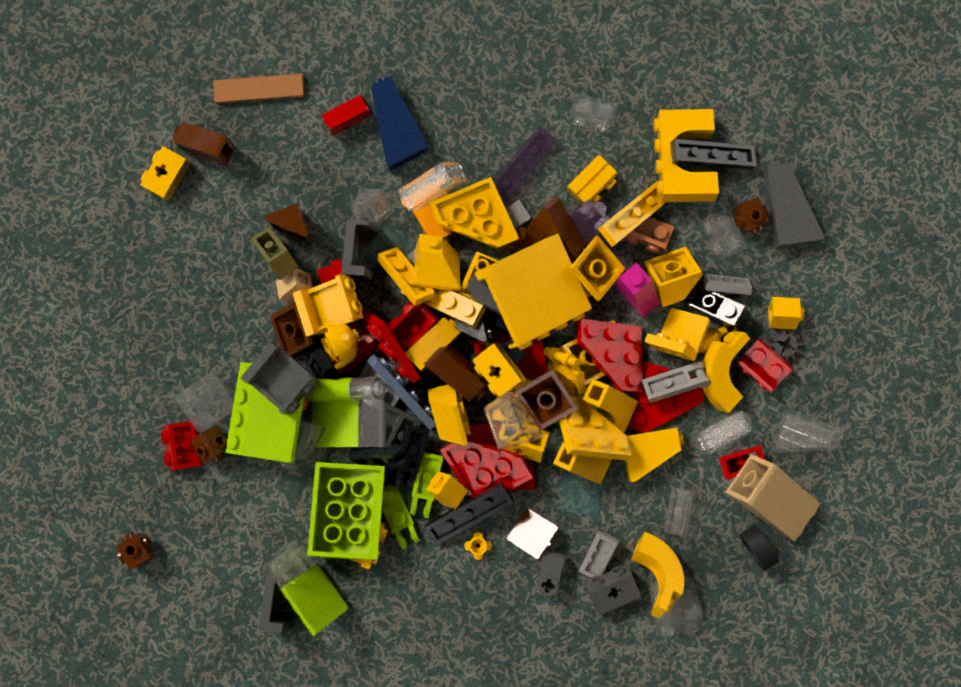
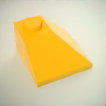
M419 234L414 251L415 286L460 292L459 253L441 236Z
M595 236L569 269L597 301H600L625 270V267L600 237Z
M686 247L644 261L649 278L653 282L662 307L684 300L702 277L701 269Z

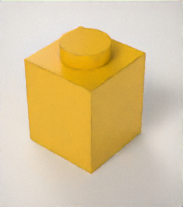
M772 297L768 307L769 328L796 330L799 322L804 319V308L800 306V298Z
M439 471L431 479L426 489L443 506L453 509L458 507L468 492L453 476Z

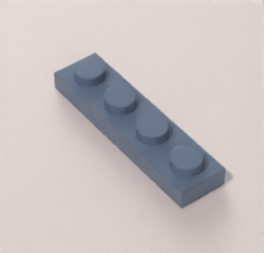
M372 355L367 360L370 366L427 428L431 430L436 425L432 418V410L427 405L422 407L418 403L421 400L420 397L412 389L409 392L404 387L406 382L398 373L393 375L389 371L392 367L383 357L379 360L375 355Z

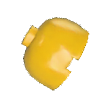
M330 322L318 327V332H323L324 334L321 342L325 352L329 354L332 362H337L334 366L336 369L346 366L354 360L358 352L357 343L360 342L359 335L355 329L351 330L347 324L342 322Z

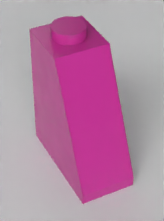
M637 263L620 276L614 284L642 318L646 317L660 305L652 280Z

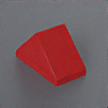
M761 445L719 457L724 479L728 480L736 477L751 454L765 460Z

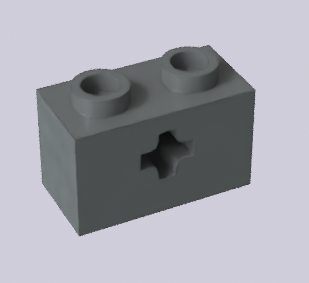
M626 564L614 567L610 572L601 576H594L584 583L599 616L641 598L633 575Z

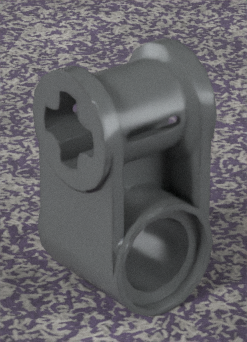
M551 551L543 553L538 578V589L542 595L552 596L557 592L563 572L565 554ZM547 579H551V583L554 584V588H550L549 592H546L545 588L541 586L542 582L545 583Z

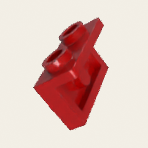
M412 302L407 303L402 308L403 313L388 324L391 333L406 351L439 321L424 302L416 306Z

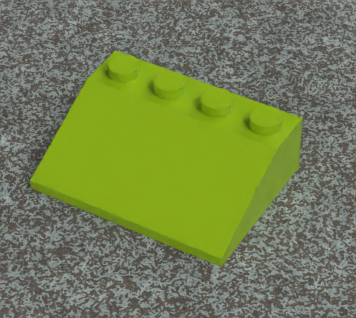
M240 362L225 453L293 463L304 397L300 401V407L293 414L285 415L280 413L279 409L256 388L241 379V376L252 363Z
M316 462L307 556L329 559L378 560L385 466Z

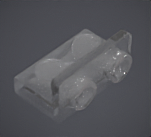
M576 93L569 120L573 121L574 125L585 127L586 124L594 126V129L599 132L612 131L619 104Z
M729 208L714 215H708L703 219L705 222L702 224L704 232L707 236H711L714 242L712 244L713 252L716 256H720L721 260L747 249Z

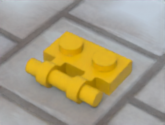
M546 347L544 355L550 359L547 362L548 371L553 368L572 381L576 394L581 395L585 393L584 371L578 369L581 361L571 353H562V350L556 347Z

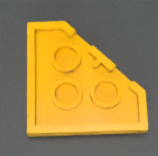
M491 177L428 204L439 226L496 249L519 239Z
M576 394L579 409L559 420L567 454L628 461L632 453L627 436L591 404L582 400L583 397Z

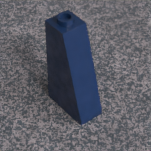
M390 76L377 79L373 83L374 85L371 86L386 164L389 171H392L428 152L429 148Z

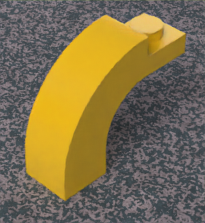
M733 330L724 337L723 342L713 340L702 360L706 368L704 372L711 381L710 385L703 388L714 407L722 412L730 413L743 398L742 394L733 386L730 380L729 368L735 355L750 339L745 332Z
M644 532L636 544L631 560L647 567L655 575L659 590L651 615L660 618L665 612H670L673 603L683 594L684 574L680 561L673 550L659 538Z

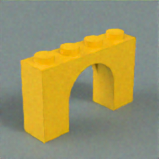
M713 109L659 110L658 117L653 120V130L657 132L658 139H655L654 150L655 153L659 154V160H656L655 169L656 173H660V181H657V195H661V202H715L719 194L718 172H688L676 164H672L670 142L674 139H711L715 130Z
M594 379L591 380L582 399L597 407L599 412L623 433L638 404V401ZM563 442L553 464L601 485L612 459L568 455L565 443Z

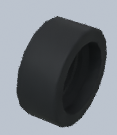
M756 525L749 527L739 534L746 549L763 571L768 570L779 562V558L772 545Z

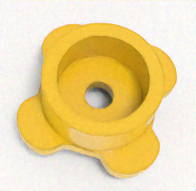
M476 532L473 538L465 543L464 547L474 555L476 560H480L486 551L491 550L492 544L483 538L482 533Z

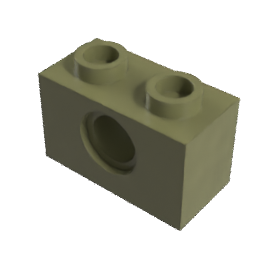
M270 227L251 238V241L279 280L299 268L286 247Z

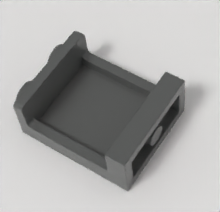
M355 216L354 220L347 219L341 274L350 275L354 281L375 282V273L363 266L366 234H379V228L373 222L368 221L367 217Z
M270 342L241 376L244 382L256 388L279 409L280 413L285 415L293 414L300 407L301 399L305 395L308 396L315 389V382L318 380L279 345Z
M279 567L274 568L272 572L266 573L259 631L282 634L292 628L293 619L279 617L282 600L281 588L284 585V581H291L298 577L299 574L293 572V568Z

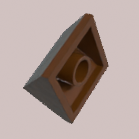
M296 203L270 213L264 218L269 226L310 244L314 241L303 212Z
M296 302L270 316L279 345L290 356L317 347L314 336L306 337Z
M554 368L515 391V394L539 430L579 409L572 381Z

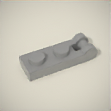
M696 362L643 379L642 383L649 403L696 388L709 386L711 381L704 372L706 369L704 363ZM695 374L697 378L690 379L689 375Z

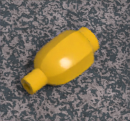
M725 326L717 330L708 328L698 353L704 354L713 340L721 342V337L728 334L727 328Z

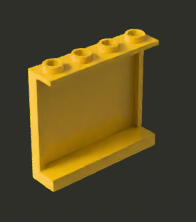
M559 234L545 238L474 272L478 281L486 280L514 341V343L508 345L509 349L518 347L519 350L532 345L531 340L535 338L541 340L550 335V330L555 329V331L567 327V321L571 319L573 322L585 317V312L592 309L579 279L569 269L572 263Z

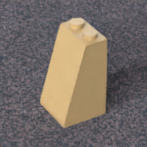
M752 454L725 492L777 532L794 542L803 533L804 527L810 518L815 515L820 505L815 498L778 466Z

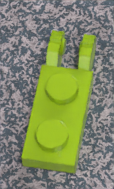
M424 452L419 474L416 475L410 515L415 516L417 512L418 498L426 499L423 518L429 519L432 501L435 498L426 489L431 479L438 471H441L444 456Z
M392 484L384 487L382 510L401 548H407V542L400 531L408 527L411 533L412 540L415 543L420 542V538L413 525L414 521L398 487H394Z

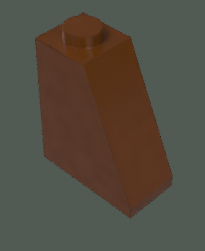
M182 122L173 134V142L178 147L227 167L235 149L234 144L227 136L186 122Z
M557 195L540 210L525 230L537 242L559 234L572 263L581 255L580 251L586 246Z
M453 345L439 347L424 363L427 368L469 402L476 399L480 401L488 393L486 388L489 382L485 377H481L476 372L474 366Z

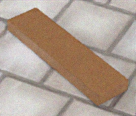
M302 73L213 81L216 104L304 97Z

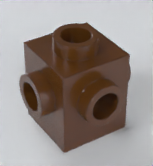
M759 197L733 208L736 216L734 217L735 224L738 229L742 230V233L748 231L751 232V235L764 230L763 225L769 222V212L766 206L762 205Z
M219 425L201 432L190 441L196 450L197 456L201 458L204 465L211 461L216 464L227 457L225 451L228 438L224 435Z
M131 532L121 538L122 543L116 545L119 560L123 564L125 563L129 570L135 569L155 557L151 550L152 543L150 539L142 533L134 534V532Z

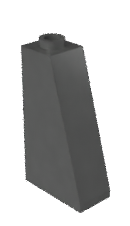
M782 161L768 163L769 166H766L763 170L775 249L823 241V232L790 163L782 164Z

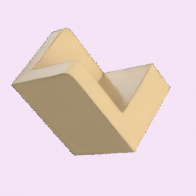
M296 269L288 276L276 281L279 299L290 304L295 302L294 292L313 288L311 275L300 269Z

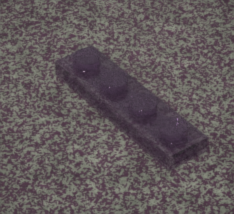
M541 126L535 130L493 180L503 204L557 141Z

